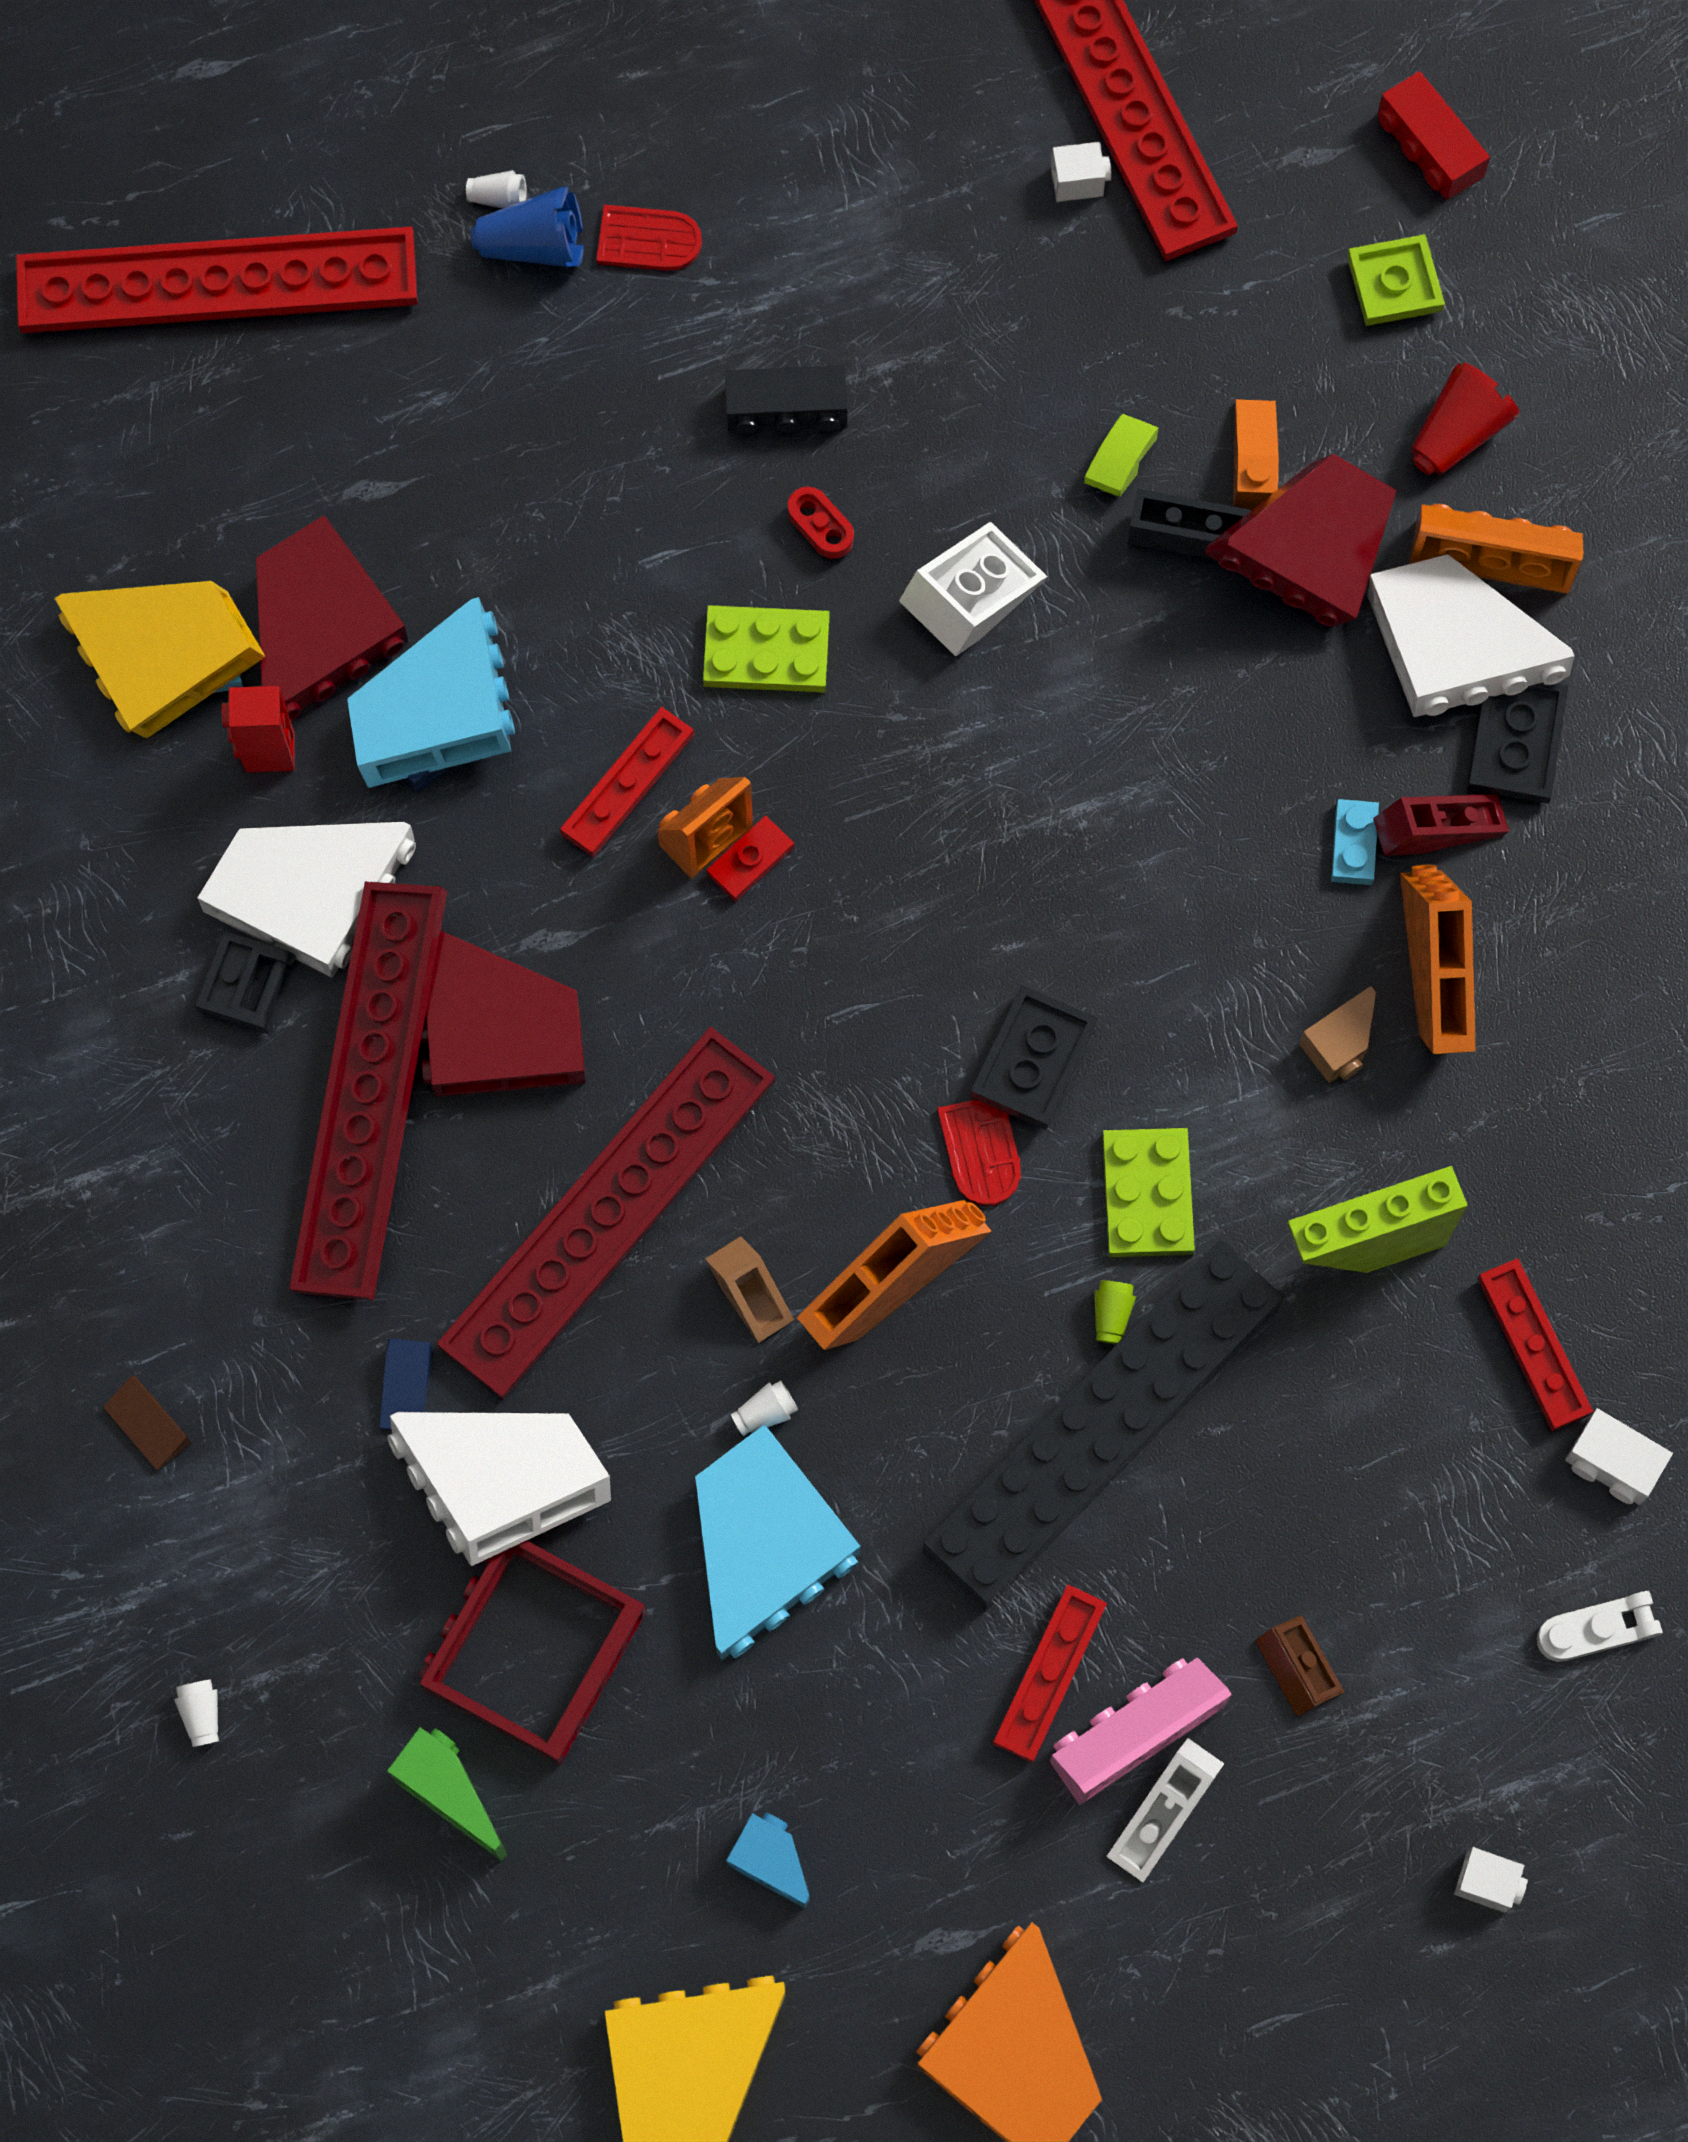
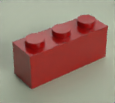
M1420 71L1382 94L1377 113L1381 126L1386 132L1394 134L1401 143L1405 156L1410 161H1415L1419 165L1432 189L1435 191L1439 190L1445 199L1449 200L1485 177L1490 156Z
M280 686L230 687L229 702L222 703V724L224 728H227L229 743H233L234 758L241 759L245 773L295 771V732Z

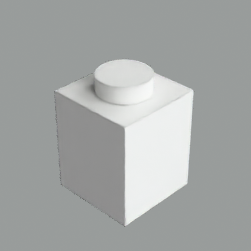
M1100 142L1053 147L1051 171L1056 201L1102 197L1105 181L1111 180V166L1109 157H1102Z
M1473 1847L1466 1853L1454 1895L1505 1913L1512 1908L1513 1903L1520 1905L1527 1886V1879L1521 1877L1524 1865Z

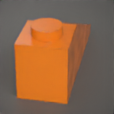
M1236 399L1233 507L1253 510L1278 490L1279 454L1276 401Z

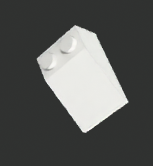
M989 522L918 569L899 602L945 647L957 656L983 638L1038 588L1047 576L998 528Z

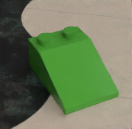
M420 1727L388 1769V1773L399 1786L502 1861L507 1853L464 1766L457 1756L460 1750L455 1746L456 1743L436 1728L429 1734Z

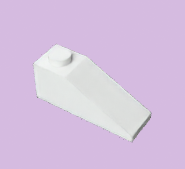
M1187 1738L1107 1857L1144 1882L1224 1763Z

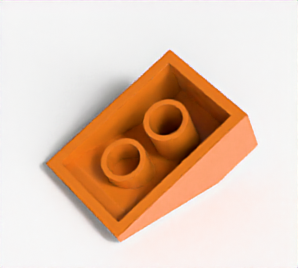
M746 777L719 778L711 786L705 784L694 792L690 798V803L680 812L677 810L670 812L660 822L659 829L657 830L659 846L691 879L753 827L751 782Z

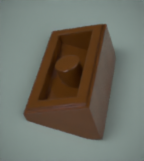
M134 1375L126 1380L103 1407L157 1471H160L192 1444Z
M1302 1615L1271 1628L1256 1639L1258 1648L1297 1716H1301L1345 1692Z

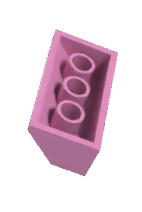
M1198 1657L1188 1664L1184 1658L1178 1660L1162 1672L1165 1679L1153 1688L1148 1683L1141 1685L1126 1696L1129 1704L1117 1712H1114L1112 1707L1105 1709L1089 1721L1093 1728L1081 1736H1078L1073 1731L1053 1745L1057 1752L1051 1756L1050 1763L1079 1806L1224 1709L1232 1694Z

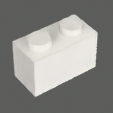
M1597 1408L1588 1419L1565 1461L1573 1465L1572 1471L1583 1479L1591 1482L1597 1479L1610 1487L1609 1492L1618 1500L1627 1504L1635 1502L1641 1505L1649 1496L1673 1453Z

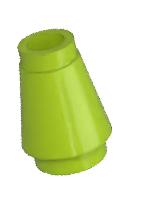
M1100 1281L1099 1290H1094L1097 1332L1095 1341L1118 1344L1122 1340L1136 1300V1296H1133L1134 1285L1115 1281Z

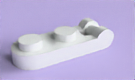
M1644 1591L1548 1619L1538 1631L1537 1646L1546 1658L1561 1662L1650 1639L1663 1634L1659 1620L1654 1621L1650 1606L1653 1605L1650 1592ZM1633 1611L1638 1626L1626 1629L1622 1614Z

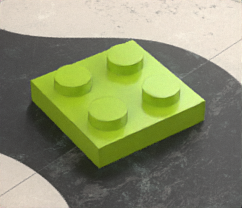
M1425 234L1348 249L1347 259L1366 326L1443 311L1445 302Z

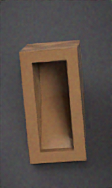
M1371 986L1303 1032L1299 1045L1328 1083H1331L1340 1076L1343 1080H1347L1364 1066L1362 1061L1368 1049L1376 992Z
M741 1236L705 1259L723 1293L758 1343L794 1321L762 1258Z

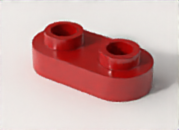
M802 487L791 494L788 500V517L791 523L817 552L830 559H838L847 555L854 543L853 527L824 493L814 487ZM805 508H811L815 513L805 516L801 511ZM835 536L841 541L837 544H830L826 540L829 537Z

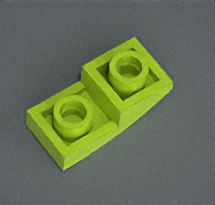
M1122 414L1096 453L1085 475L1084 483L1120 497L1138 475L1139 462L1157 440L1158 427Z

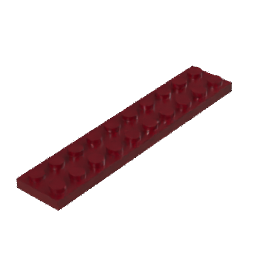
M367 881L364 883L289 1290L295 1293L374 1301L448 892L441 886Z
M710 1026L436 1343L437 1347L499 1398L504 1400L776 1082L775 1076Z

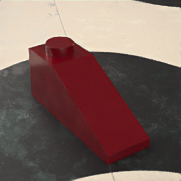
M1496 794L1401 797L1373 818L1384 856L1417 855L1503 836L1509 832L1499 797Z

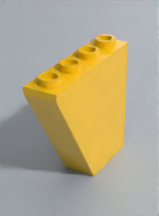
M212 581L65 593L55 598L62 610L58 615L60 621L71 634L76 635L81 644L77 647L80 656L90 667L94 666L99 675V678L96 679L99 689L109 700L112 699L118 708V711L115 712L116 719L128 733L133 731L146 739L266 657L228 591Z
M765 1976L747 1980L748 1988L730 1991L729 1983L703 1987V1995L686 1998L685 1991L682 1990L659 1994V2002L641 2005L640 1998L615 2001L614 2010L605 2011L623 2142H729L784 2000V1982L774 1983V1976Z

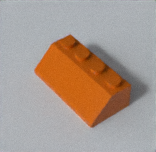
M1422 504L1416 521L1409 564L1448 554L1479 578L1569 594L1583 560L1582 533L1572 532L1570 528L1560 525L1545 527L1534 525L1522 518L1506 520L1492 517L1489 513L1483 511L1467 513L1452 510L1444 504H1432L1430 506Z

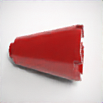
M1459 362L1452 369L1411 447V452L1414 455L1412 459L1413 464L1426 475L1430 476L1433 472L1438 475L1443 474L1512 423L1520 414L1514 400L1508 394L1502 400L1499 393L1495 390L1498 384L1478 368L1465 362L1461 366Z

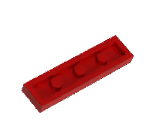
M661 706L560 828L561 835L594 858L694 737V729Z
M1517 1258L1481 1273L1477 1279L1551 1431L1553 1432L1591 1416L1593 1409L1519 1259Z
M1067 1584L995 1737L993 1745L1033 1764L1106 1608V1602Z

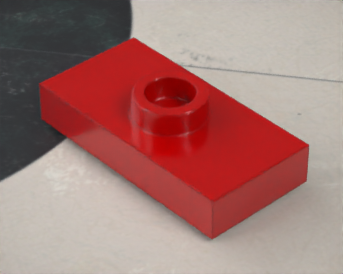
M765 815L717 859L706 872L734 902H737L795 848V844Z

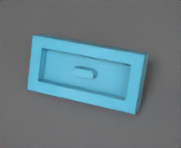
M1337 800L1331 882L1362 885L1373 884L1377 830L1373 818L1378 815V802Z

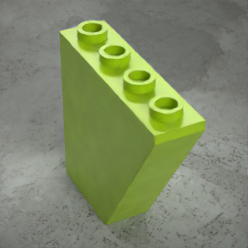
M1452 1166L1289 1220L1287 1224L1303 1263L1368 1273L1445 1247L1468 1205Z

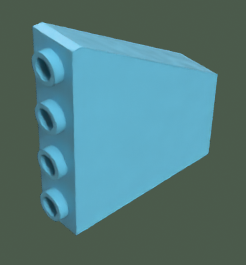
M479 597L469 600L347 699L357 766L368 788L405 779L411 774L427 770L432 772L511 752L509 735L515 734V728L509 709L504 710L503 702L509 700V694L504 677H499L497 669L504 667L502 655L498 644H493L492 636L498 635L497 625L493 612H485Z
M765 1424L695 1476L716 1650L722 1660L730 1654L734 1659L741 1656L754 1645L753 1636L765 1627L769 1632L779 1627L790 1616L787 1610L799 1601L803 1605L808 1604L824 1591L822 1583L834 1574L838 1579L845 1576L859 1563L856 1559L860 1555V1545Z

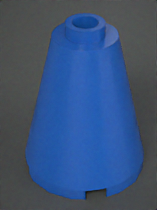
M559 187L479 217L476 221V226L471 227L470 231L473 249L475 251L479 250L483 258L569 268L579 267L583 258L584 244L576 245L577 233L583 232L575 194L568 192L569 187Z

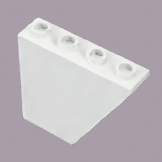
M1447 554L1370 574L1367 596L1414 717L1425 714L1429 716L1439 715L1448 708L1463 704L1477 705L1484 702L1489 696L1493 697L1501 694L1515 695L1524 691L1530 685L1544 682L1546 685H1553L1570 676L1574 660L1572 649Z
M405 822L239 829L199 894L198 901L203 912L263 943L292 952L296 955V960L333 978L338 968L344 969L351 958L365 881L395 883V872L401 863L405 865L409 862L416 848L411 825Z
M397 1412L390 1416L392 1434L388 1435L387 1438L392 1452L397 1459L402 1457L408 1464L407 1472L416 1490L423 1488L428 1496L426 1502L431 1515L436 1522L443 1520L448 1528L446 1535L452 1549L456 1554L463 1552L471 1566L611 1501L610 1476L569 1414Z

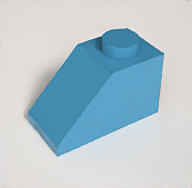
M766 1812L762 1818L752 1813L727 1859V1866L805 1909L809 1903V1893L792 1835L785 1831L788 1824Z

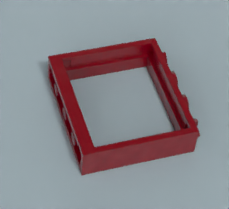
M526 1540L484 1560L489 1564L481 1578L475 1575L466 1587L462 1598L467 1602L459 1616L452 1614L441 1632L440 1637L445 1640L437 1654L430 1652L424 1660L425 1665L419 1673V1676L423 1677L420 1685L427 1693L561 1766L647 1611L645 1604ZM515 1556L620 1612L619 1617L549 1741L443 1684Z

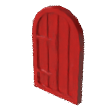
M604 205L596 262L599 265L663 271L680 270L691 265L699 256L702 247L701 230L693 219L686 214L676 211Z
M969 1100L967 1102L938 1107L937 1112L952 1170L951 1175L954 1178L959 1193L969 1202L980 1206H995L1007 1201L1016 1192L1021 1179L1020 1158L1017 1154L1008 1113L978 1100Z

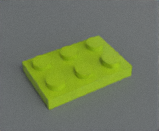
M708 605L703 675L704 687L826 692L830 611Z
M1188 1128L1103 1130L1108 1256L1193 1255L1195 1247Z

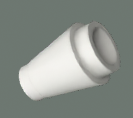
M513 170L468 178L466 183L468 202L506 208L526 200L525 177L523 174H515Z
M780 1380L773 1385L770 1382L767 1383L738 1408L736 1412L732 1413L731 1416L741 1434L746 1436L749 1433L755 1432L764 1424L766 1427H770L790 1420V1414L796 1412L798 1408L786 1386Z
M211 1679L176 1687L178 1698H175L174 1701L189 1738L192 1741V1746L195 1747L219 1741L217 1734V1689L213 1690Z

